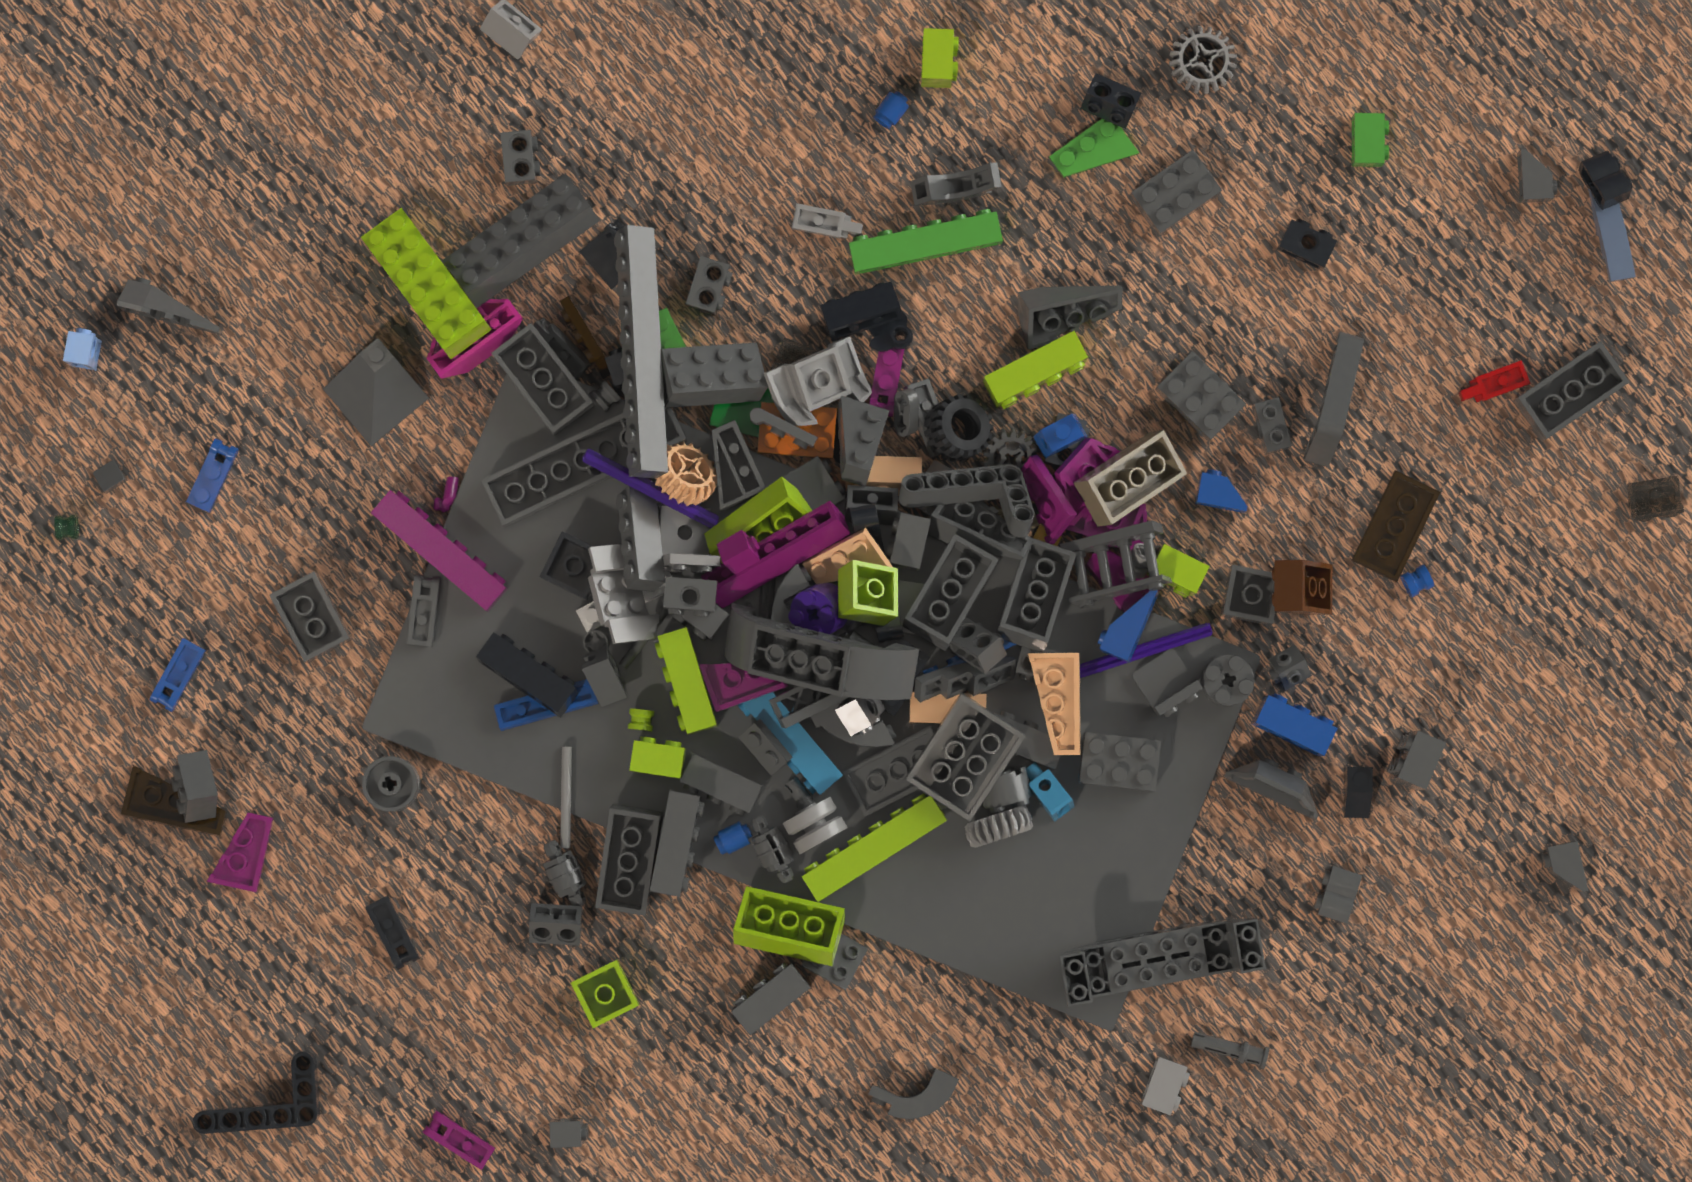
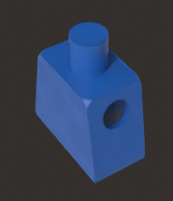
M1070 414L1041 429L1033 438L1044 459L1087 438V435L1076 414Z

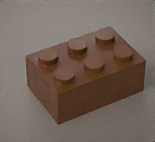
M1275 560L1272 569V579L1274 581L1272 604L1274 611L1298 615H1332L1333 564L1309 560Z

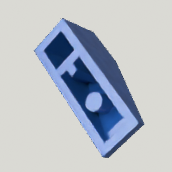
M1158 590L1149 591L1109 625L1107 631H1102L1098 640L1102 652L1130 663L1159 595Z

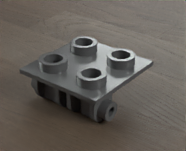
M841 934L833 966L806 960L803 961L801 966L846 991L868 948Z

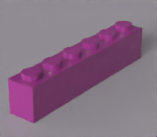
M389 490L371 511V514L484 610L489 612L508 590L503 586L506 581L496 572L490 575L484 569L487 565L476 555L473 559L465 553L468 548L457 539L451 542L446 537L449 532L438 523L435 526L431 525L427 521L429 515L419 507L415 510L407 504L410 499L398 490L395 494Z
M828 501L758 542L760 547L757 550L760 557L759 562L736 575L722 563L720 566L712 569V572H707L701 577L702 580L717 581L716 603L721 608H724L851 533L844 515L831 501Z

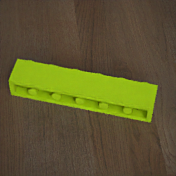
M924 793L911 801L914 806L906 811L903 807L890 814L892 819L887 823L883 824L880 820L868 828L871 832L862 838L858 834L847 841L849 847L842 851L836 848L825 855L828 860L819 865L815 861L804 868L806 874L801 877L817 902L946 822L947 818L935 799L930 795L926 797Z

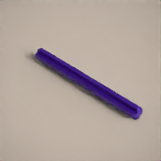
M587 449L583 454L582 461L710 529L717 525L719 516L699 505L690 504L686 506L684 502L678 504L675 498L669 500V495L666 492L661 493V486H656L655 482L648 478L629 476L628 468L592 449Z
M1204 623L1137 645L1130 662L1209 637L1213 634L1211 625ZM1106 655L1080 664V678L1128 662L1111 655Z

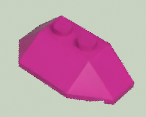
M489 299L476 308L492 330L452 359L448 357L433 336L430 352L426 359L441 379L470 372L489 358L493 351L513 337L523 318L509 299Z

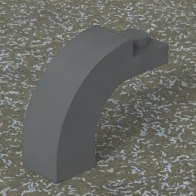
M997 162L952 174L926 175L910 181L915 206L970 199L992 193V190L1002 187Z
M935 1068L927 1086L916 1095L899 1096L872 1084L868 1095L873 1096L872 1102L885 1107L886 1103L890 1104L887 1112L888 1115L903 1119H915L927 1116L942 1107L952 1095L959 1078Z

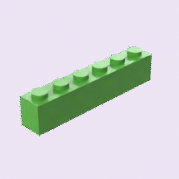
M990 209L975 212L976 216L966 218V214L951 217L952 221L944 223L941 222V219L927 222V226L917 228V225L902 227V231L892 233V230L878 232V236L868 238L867 235L854 237L853 242H849L854 273L858 275L1000 245L1003 239L997 211L991 212Z

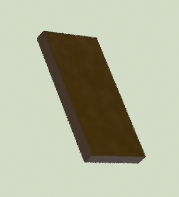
M1394 470L1351 561L1397 583L1437 501L1440 491Z

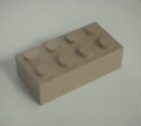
M1161 430L1149 432L1075 481L1074 485L1098 527L1114 524L1185 476L1187 472L1165 431Z

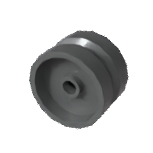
M386 756L373 761L365 770L362 778V791L366 800L374 808L385 812H399L410 807L417 799L421 789L420 776L416 768L409 761L396 756ZM391 779L397 782V786H393L394 789L388 787V782Z

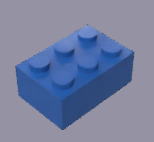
M1276 693L1263 697L1251 722L1252 725L1318 757L1325 756L1338 729L1332 726L1334 721L1321 715L1315 718L1309 715L1311 710L1299 704L1294 706L1286 704L1288 699Z

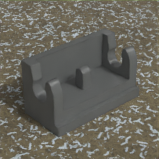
M607 645L586 654L583 657L586 663L581 665L582 670L601 707L627 698L626 683Z

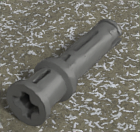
M1194 1031L1191 1042L1192 1048L1237 1059L1240 1064L1246 1062L1258 1065L1263 1070L1265 1069L1270 1049L1269 1047L1263 1049L1249 1045L1247 1041L1237 1043Z

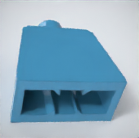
M1036 762L1026 768L1028 778L1031 780L1028 785L1032 789V793L1054 822L1075 807L1072 798L1049 769L1043 772ZM1048 784L1050 789L1043 791L1041 789L1042 786Z

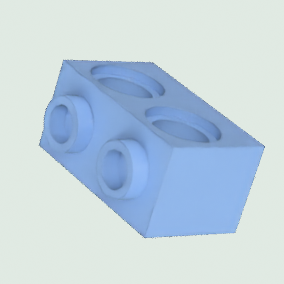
M76 328V332L68 331L63 361L73 367L96 371L102 341L96 337L95 333H91V330Z

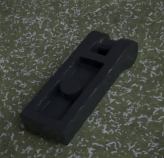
M388 895L365 907L397 970L405 967L404 964L411 960L415 962L420 959V955ZM404 945L407 951L399 955L396 948Z

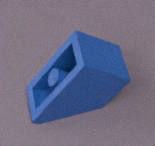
M1207 469L1206 473L1202 472L1200 474L1195 504L1241 513L1247 511L1248 506L1228 477L1221 476V471Z

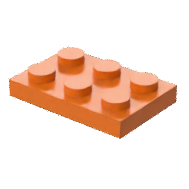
M761 402V409L785 420L774 403ZM817 408L811 411V413L816 418L818 424L796 426L818 437L814 447L808 446L806 450L793 444V438L787 435L781 438L770 432L771 427L761 424L759 426L757 453L812 458L818 456L819 458L833 459L837 408Z

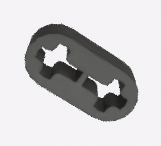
M910 388L898 391L894 398V428L898 435L905 437L916 433L918 430L919 398L917 393Z

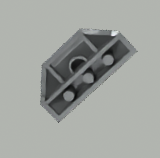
M1265 758L1264 761L1257 760L1226 771L1222 776L1306 817L1317 820L1318 812L1307 782L1301 779L1302 774L1289 768L1285 772L1278 768L1279 763L1269 758Z

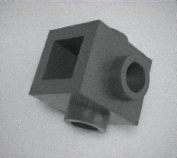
M1295 645L1268 659L1272 668L1269 670L1271 678L1275 684L1280 682L1285 691L1312 676L1305 658Z

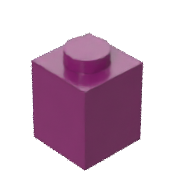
M743 530L716 544L723 564L734 575L760 561L757 551L760 547L754 536L749 537Z

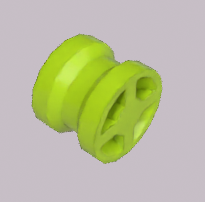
M630 708L631 721L628 723L627 729L652 731L651 718L654 717L655 711Z

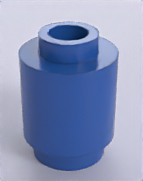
M898 91L895 93L889 92L875 110L876 114L873 118L883 127L890 129L892 125L895 126L909 108V105L906 103L908 99Z
M738 821L718 831V835L713 838L720 853L723 855L725 853L731 854L751 844L750 838L753 835L747 823L742 825Z

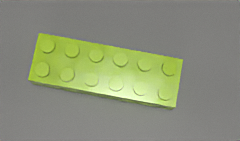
M402 208L361 237L450 359L457 356L492 330Z

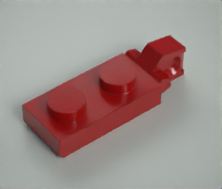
M1521 360L1475 377L1469 381L1470 387L1461 390L1458 394L1461 402L1474 397L1477 403L1531 383Z

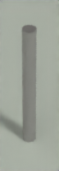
M562 747L561 848H570L572 747Z

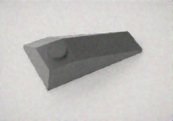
M1122 286L1039 287L1018 292L1017 313L1027 349L1045 346L1058 339V335L1068 330H1071V332L1079 331V325L1090 319L1093 322H1097L1122 309Z

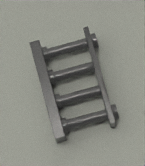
M1151 520L1060 544V548L1076 553L1074 564L1080 595L1070 597L1069 602L1078 605L1079 608H1089L1094 606V602L1145 589H1149V591L1161 590L1165 584L1172 583L1170 577L1159 575L1153 540L1155 536L1163 534L1162 524ZM1140 540L1144 544L1149 578L1136 581L1130 546L1133 541ZM1117 546L1121 551L1126 584L1113 587L1107 552L1109 547ZM1090 552L1097 554L1103 587L1102 590L1094 592L1089 591L1084 562L1086 553Z

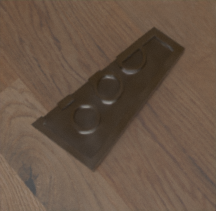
M133 765L121 815L221 837L227 812L217 807L215 818L185 823L184 815L179 814L177 809L178 791L174 792L171 784Z

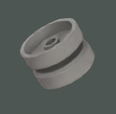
M831 797L817 804L814 802L796 812V816L782 823L789 835H794L804 829L806 834L794 841L799 854L848 828L841 816H836L826 822L824 817L835 812L837 808Z

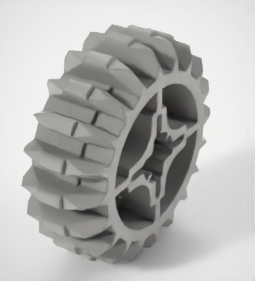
M1198 26L1196 35L1192 29H1188V37L1181 34L1179 39L1182 43L1175 41L1173 47L1178 51H1170V56L1176 59L1171 60L1169 66L1177 67L1172 71V76L1181 74L1177 83L1181 84L1184 80L1187 81L1185 90H1189L1191 85H1194L1195 94H1198L1200 87H1203L1204 94H1208L1209 86L1212 87L1214 92H1217L1219 90L1217 82L1225 87L1227 85L1225 78L1232 79L1233 77L1232 72L1229 70H1235L1237 66L1235 63L1229 62L1237 58V54H1229V52L1234 50V45H1225L1229 37L1226 36L1222 40L1219 39L1221 35L1220 30L1215 35H1212V27H1208L1206 33H1203L1202 26ZM1199 41L1209 42L1215 45L1218 50H1207ZM1192 44L1194 58L1184 64L1183 52ZM1199 54L1203 58H1210L1206 63L1208 66L1204 65L1203 62L1196 63L1199 60ZM1222 56L1223 68L1219 74L1214 76L1212 62ZM1199 70L1207 79L1196 78L1188 71Z
M1019 806L967 823L965 835L970 846L976 848L1031 830L1033 819L1026 806Z

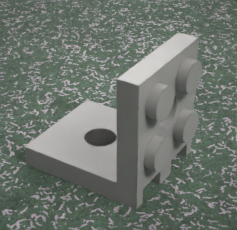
M659 506V526L666 571L681 572L691 568V573L712 572V568L720 566V556L709 555L704 533L710 530L709 527L668 506ZM680 526L689 528L690 536L687 540H682L678 536Z

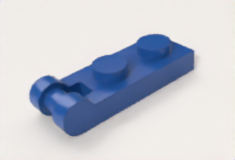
M217 438L214 439L187 498V503L209 513L211 512L239 448L234 446L228 447L223 444V441ZM218 453L226 456L224 463L215 460Z
M182 638L149 700L155 704L159 702L165 706L166 710L173 712L206 650ZM166 687L173 690L171 697L163 694Z

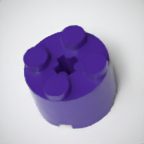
M818 583L798 593L791 603V609L788 614L789 621L794 626L826 634H832L841 629L848 621V619L838 618V586L832 583Z

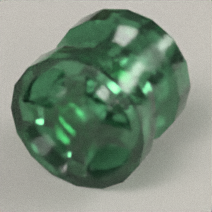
M71 514L69 517L55 516L54 529L57 540H63L65 537H70L71 539L79 538V522L76 514Z

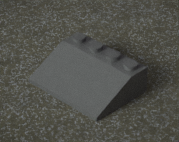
M961 692L908 772L906 780L963 818L971 821L1026 735Z

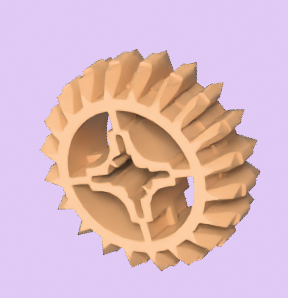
M683 441L673 446L667 444L668 473L654 478L657 479L655 485L661 486V493L666 492L669 495V500L675 498L678 504L684 502L686 506L690 504L696 506L706 501L717 486L716 468L713 467L714 461L708 460V454H703L701 447L695 449L692 443L686 445Z

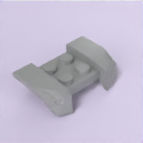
M850 336L828 345V348L794 363L783 364L764 373L774 404L785 421L795 426L818 424L811 411L838 400L841 396H847L848 398L864 402L872 394Z
M622 545L590 547L588 551L593 569L590 570L591 576L588 577L600 626L605 625V627H609L613 644L657 639L658 632L656 630L659 623V615L648 614L641 590L627 589L626 579L623 574L625 567L624 557L621 553Z

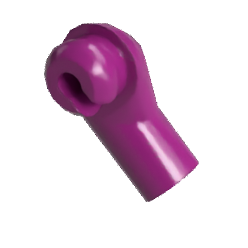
M453 476L446 478L443 498L436 497L434 499L433 508L435 511H442L444 513L450 509L457 496L458 478Z

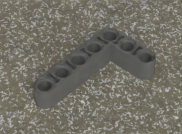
M1341 331L1337 336V345L1334 347L1318 420L1308 441L1307 452L1304 455V461L1329 467L1344 431L1364 338Z
M1013 464L906 475L901 482L899 502L908 508L999 499L1008 530L1016 537L1027 536L1031 531L1034 519V509L1022 471Z

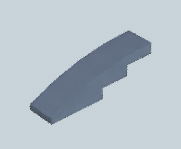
M1588 188L1596 234L1599 236L1602 257L1606 262L1609 282L1635 278L1631 250L1620 204L1618 203L1602 210Z

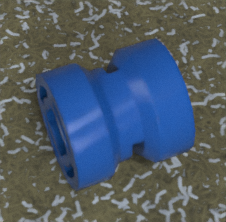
M1424 564L1417 567L1412 573L1406 572L1400 575L1401 581L1411 598L1419 595L1421 590H1429L1435 586Z

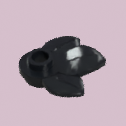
M902 312L903 318L868 329L874 337L869 346L879 352H887L893 348L905 349L909 347L913 341V333L907 327V316ZM901 335L904 336L905 339L903 341H898L896 337Z

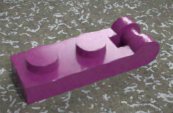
M893 348L887 352L878 351L869 404L889 410L888 417H893L894 398L898 389L904 349ZM878 395L888 397L887 404L877 402Z
M435 1110L432 1115L433 1120L429 1126H425L422 1133L482 1170L496 1147ZM441 1124L448 1128L444 1135L437 1132Z

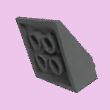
M379 338L361 351L323 388L371 447L429 399Z

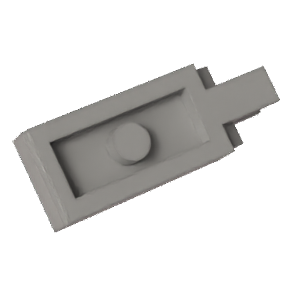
M796 203L792 229L847 239L848 234L861 236L863 224L851 222L852 216L846 215L843 212Z

